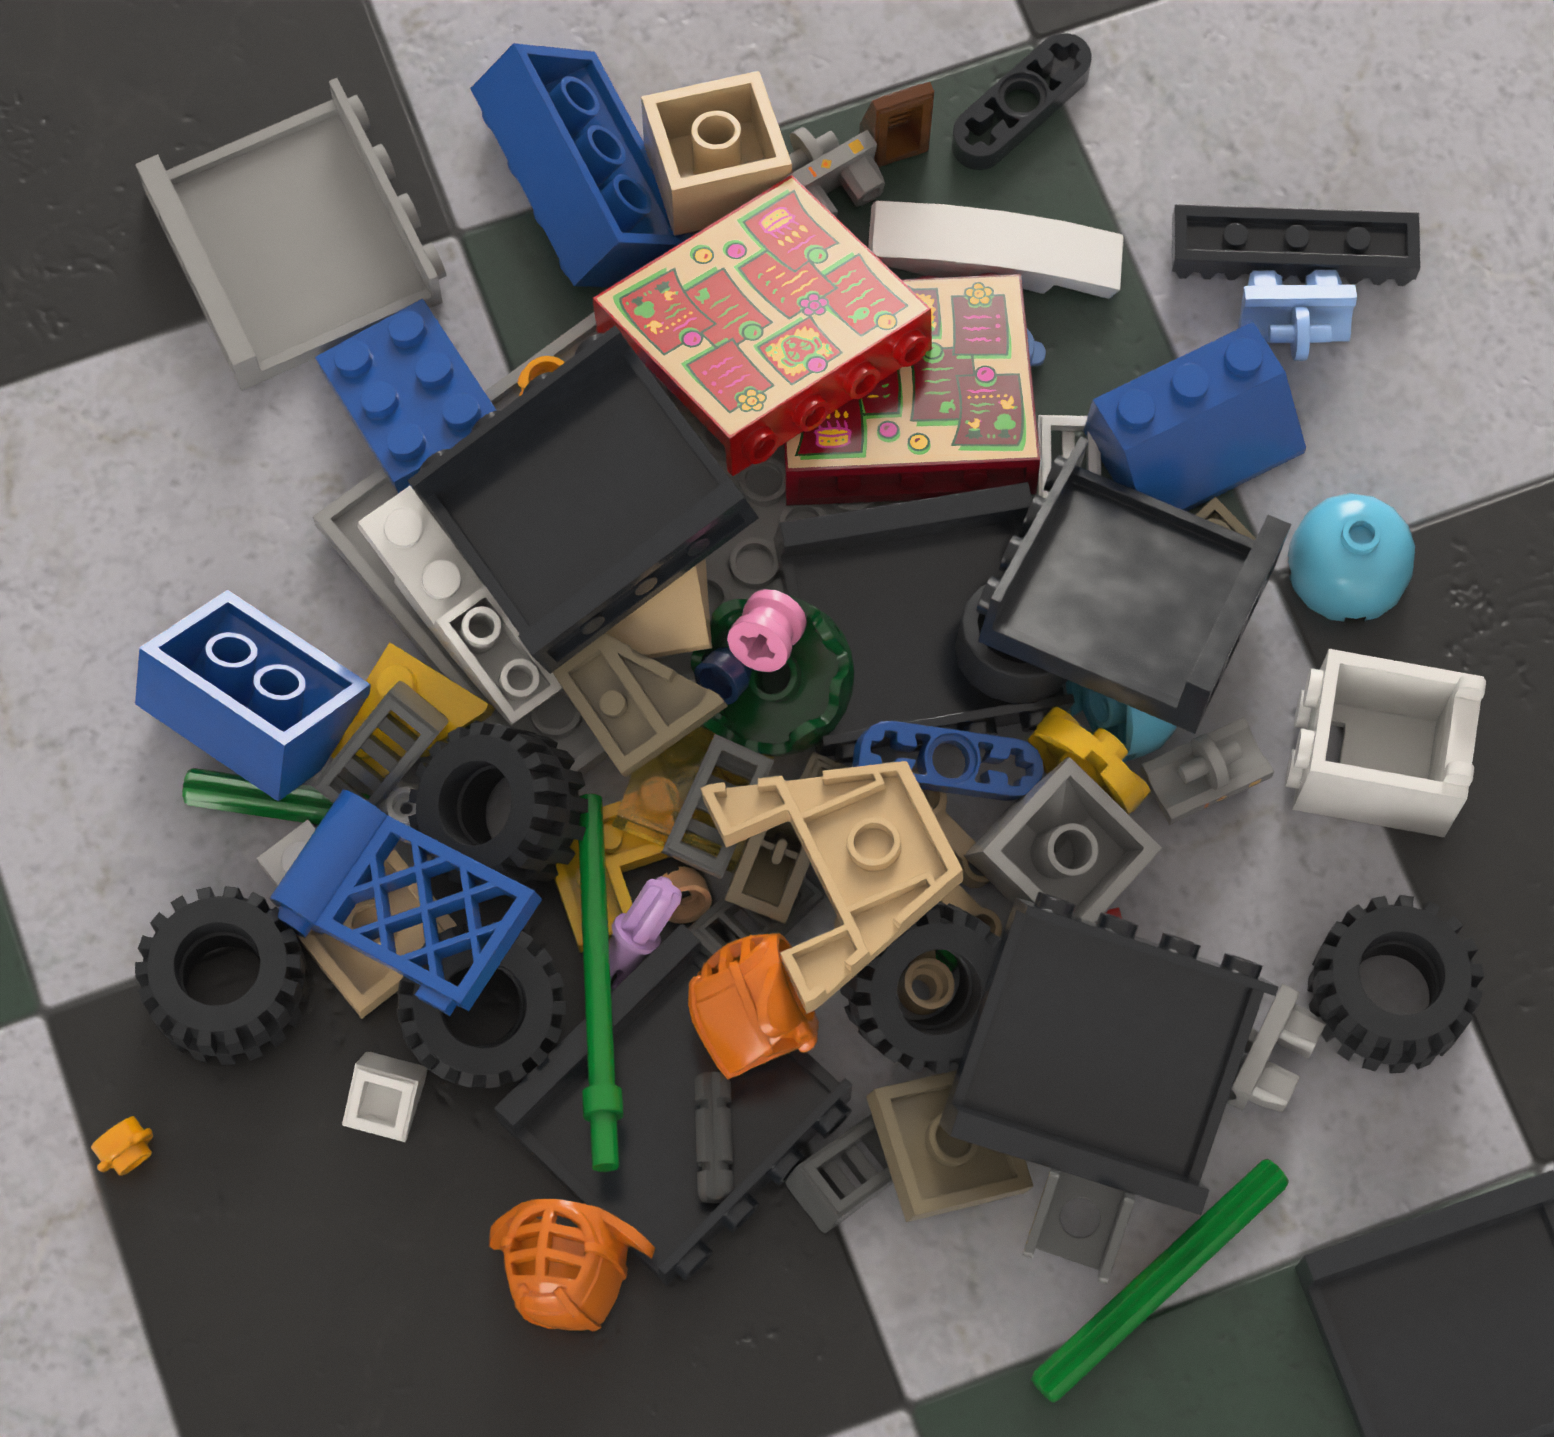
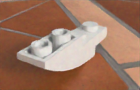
M408 486L358 521V529L395 577V585L458 666L511 726L563 689L554 674H549L531 656L519 639V632L411 486Z

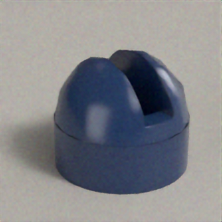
M720 647L709 653L695 669L694 676L698 685L719 694L726 704H732L748 687L752 669L736 659L729 647Z

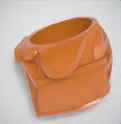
M780 933L751 935L726 944L704 963L701 971L689 982L688 1007L692 1023L717 1068L727 1080L796 1049L805 1053L817 1044L819 1020L815 1010L806 1014L782 964L780 952L792 948V946Z
M535 1199L520 1203L498 1218L491 1226L489 1233V1247L493 1250H501L504 1253L505 1272L512 1298L515 1301V1308L525 1320L547 1329L567 1331L590 1330L595 1332L602 1328L601 1324L605 1321L617 1300L622 1281L627 1277L628 1267L626 1266L628 1246L637 1249L651 1259L655 1251V1247L634 1227L599 1207L560 1199ZM557 1216L571 1220L578 1227L556 1224Z

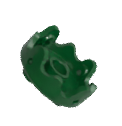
M791 595L788 596L795 600L804 611L807 624L801 638L792 645L791 655L787 660L791 671V678L787 687L777 694L767 693L762 683L764 672L752 669L750 683L738 699L732 704H727L728 706L703 723L706 728L716 735L763 756L784 757L801 753L819 744L822 736L829 735L836 728L846 713L853 694L855 670L852 652L843 632L830 616L814 605ZM748 599L728 600L715 609L712 614V624L710 627L712 648L693 651L690 663L693 673L709 653L720 647H729L727 641L729 630L733 623L742 616L743 608Z

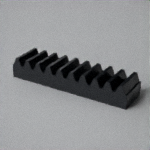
M1175 204L1172 214V272H1175L1179 279H1186L1193 272L1200 273L1202 278L1210 280L1217 273H1224L1228 280H1235L1241 274H1248L1250 276V273L1253 271L1275 270L1277 274L1282 276V282L1290 276H1297L1301 283H1305L1306 275L1311 274L1314 270H1336L1340 277H1346L1349 284H1357L1363 278H1370L1373 285H1381L1388 279H1395L1398 286H1405L1410 281L1416 280L1420 270L1419 212Z

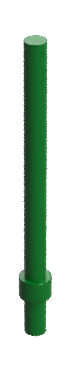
M583 794L579 797L588 799V813L580 814L579 826L586 827L583 840H578L589 1083V1086L582 1091L583 1118L590 1122L592 1169L598 1172H610L619 1168L617 1121L622 1119L624 1114L622 1088L615 1085L603 800L598 794Z

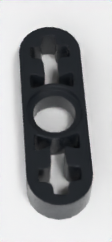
M1057 33L1046 38L957 118L952 137V151L955 158L965 167L974 170L989 169L999 163L1086 84L1092 60L1088 44L1079 36L1071 33ZM1054 57L1062 62L1069 57L1074 59L1073 71L1066 66L1061 67L1051 76L1050 86L1048 87L1044 79L1052 72ZM1023 89L1033 93L1038 99L1039 104L1030 112L1018 113L1007 106L1005 97L1014 90ZM995 114L999 123L991 131L989 146L981 141L974 146L968 144L970 131L977 136L983 135L993 126Z

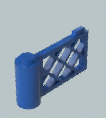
M342 790L269 900L278 907V918L287 929L293 928L295 934L306 938L311 930L323 935L325 933L421 985L415 995L421 1001L450 1016L457 1005L467 1011L471 1009L542 901V898L534 890L388 816L362 797L348 790ZM400 840L412 846L414 866L386 876L384 862ZM427 855H429V856H431V857H433V858H435V859H432V860L428 861V860H427ZM454 869L460 871L463 891L433 901L430 878ZM475 879L483 884L476 886ZM417 883L420 906L391 916L388 893ZM504 894L515 900L501 921L482 927L479 903ZM375 898L378 921L353 930L343 925L356 904ZM465 908L469 932L439 942L436 918ZM423 923L426 947L401 956L396 954L394 933ZM380 938L381 945L372 940ZM472 949L473 964L459 986L457 987L446 981L442 959ZM428 964L429 971L420 966Z

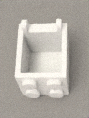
M1329 649L1320 670L1310 668L1305 690L1301 689L1297 702L1294 727L1303 729H1300L1296 749L1291 750L1285 778V787L1295 788L1292 810L1445 837L1465 804L1469 786L1473 781L1474 766L1472 761L1479 710L1486 688L1484 677ZM1331 725L1344 727L1338 763L1325 761Z

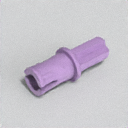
M660 876L657 880H648L628 912L618 915L613 921V935L609 939L610 976L612 979L616 973L617 978L611 986V991L622 983L640 965L644 957L650 955L661 943L659 934L682 899L681 890L672 885L671 880L667 877Z

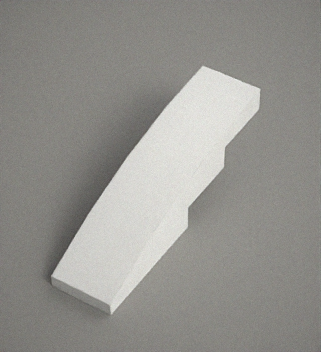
M876 201L871 205L868 249L886 266L939 278L978 276L984 273H996L999 275L1021 274L1023 289L1042 294L1054 285L1110 299L1120 291L1123 234L1066 221L999 210L891 201Z

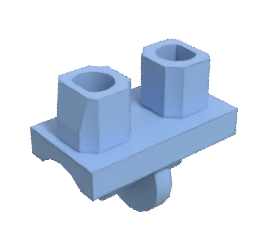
M1275 270L1253 271L1250 273L1248 286H1244L1238 329L1254 322L1266 342L1290 343L1293 361H1306L1309 355L1310 343L1350 341L1352 313L1357 301L1355 285H1343L1336 270H1314L1311 274L1306 275L1305 285H1283L1282 276L1277 274Z

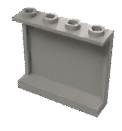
M337 78L329 81L332 100L169 170H165L158 154L135 164L147 198L241 391L315 359L319 354L422 298L429 308L443 303L439 279L447 275L442 260L432 242L422 246L414 230L421 227V222L407 193L400 196L396 195L389 181L395 178L396 174L384 146L379 144L372 147L364 132L371 129V124L359 97L354 95L347 98Z

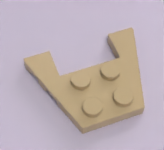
M907 761L823 771V777L785 781L783 776L758 778V784L726 788V784L723 782L709 784L701 788L704 803L726 848L782 823L791 822L842 925L780 952L782 964L806 1014L819 1008L964 881L963 869Z

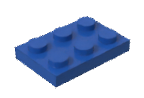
M423 298L315 357L321 372L398 493L411 486L407 480L420 471L422 464L428 457L440 450L450 449L471 433L473 426L480 418L490 412L497 411Z

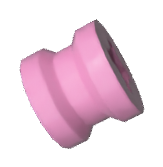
M767 589L757 591L748 599L743 608L742 616L733 623L729 630L727 638L729 648L736 659L749 668L761 672L779 670L790 657L792 645L801 638L807 624L805 613L795 600L784 593Z

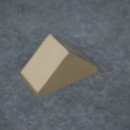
M787 821L743 841L725 895V901L786 924L810 864V860L791 822Z

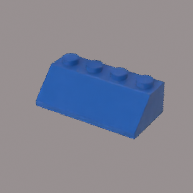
M513 43L470 88L482 110V118L485 124L493 131L507 158L510 172L518 179L533 208V215L537 223L544 229L559 257L562 271L571 280L573 286L611 287L693 236L692 232L674 236L644 142L595 51Z

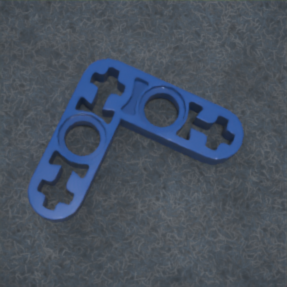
M881 721L868 728L856 742L852 767L882 764L881 756L871 753L870 747L876 746L883 740L884 736L890 738L891 749L903 752H911L917 747L916 739L921 740L923 744L917 757L918 774H914L922 790L1001 801H1013L1026 795L1042 779L1044 772L1043 760L1038 750L1029 742L1017 738L898 721ZM950 744L956 746L962 752L965 759V768L960 777L949 779L936 771L932 756L934 749L938 745ZM979 748L985 750V754L982 758V761L980 757ZM1010 754L1015 756V765L1025 769L1026 776H1022L1014 781L1013 786L1008 785L1006 773L987 770L980 775L981 783L975 781L981 763L1000 764L1008 759ZM897 758L893 761H907L911 770L916 762L915 759Z

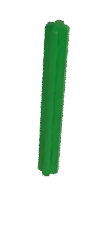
M1269 1159L1260 1161L1034 1371L1031 1380L1038 1391L1051 1402H1056L1063 1397L1285 1190L1289 1180L1284 1172Z

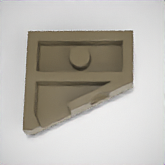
M606 633L552 672L610 759L625 778L728 706L716 692L683 677L673 669L644 656Z

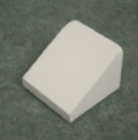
M365 1052L354 1067L342 1125L405 1142L410 1132L428 1069L419 1064L374 1052Z

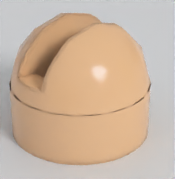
M683 866L679 867L677 871H673L670 874L666 872L662 875L670 879L672 885L680 889L681 892L689 890L691 894L681 899L680 904L668 921L677 924L690 923L698 920L710 908L712 898L707 883L695 869Z

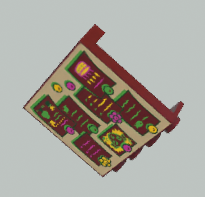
M984 273L968 277L939 278L936 276H921L916 279H901L931 308L932 348L916 364L910 367H902L877 383L876 387L865 397L853 399L829 414L817 428L808 432L803 431L784 443L786 506L922 500L1026 482L1029 484L1031 495H1037L1040 452L1021 274L999 275L996 273Z

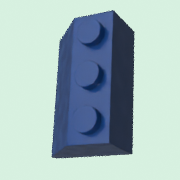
M1254 322L1093 399L1084 428L1085 435L1087 436L1089 432L1098 446V450L1101 453V461L1115 482L1186 512L1304 454L1306 450L1286 372Z
M226 590L139 647L135 705L276 801H280L322 770L369 696L371 684L229 590Z

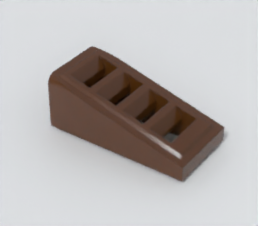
M930 82L918 84L872 100L860 122L859 134L868 130L876 141L877 148L874 161L878 167L929 150L934 90Z

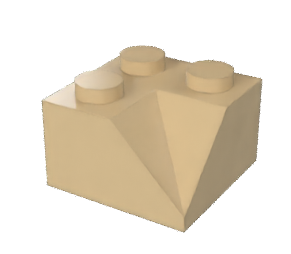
M760 71L641 96L644 145L674 236L705 229L776 185L792 172V163Z

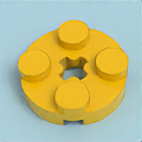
M1053 707L1028 738L1027 742L1038 750L1043 760V769L1046 774L1052 771L1065 758L1070 757L1128 815L1137 809L1151 791L1147 783L1122 761L1128 754V751L1117 737L1102 728H1098L1092 735L1081 727L1069 713L1059 707Z

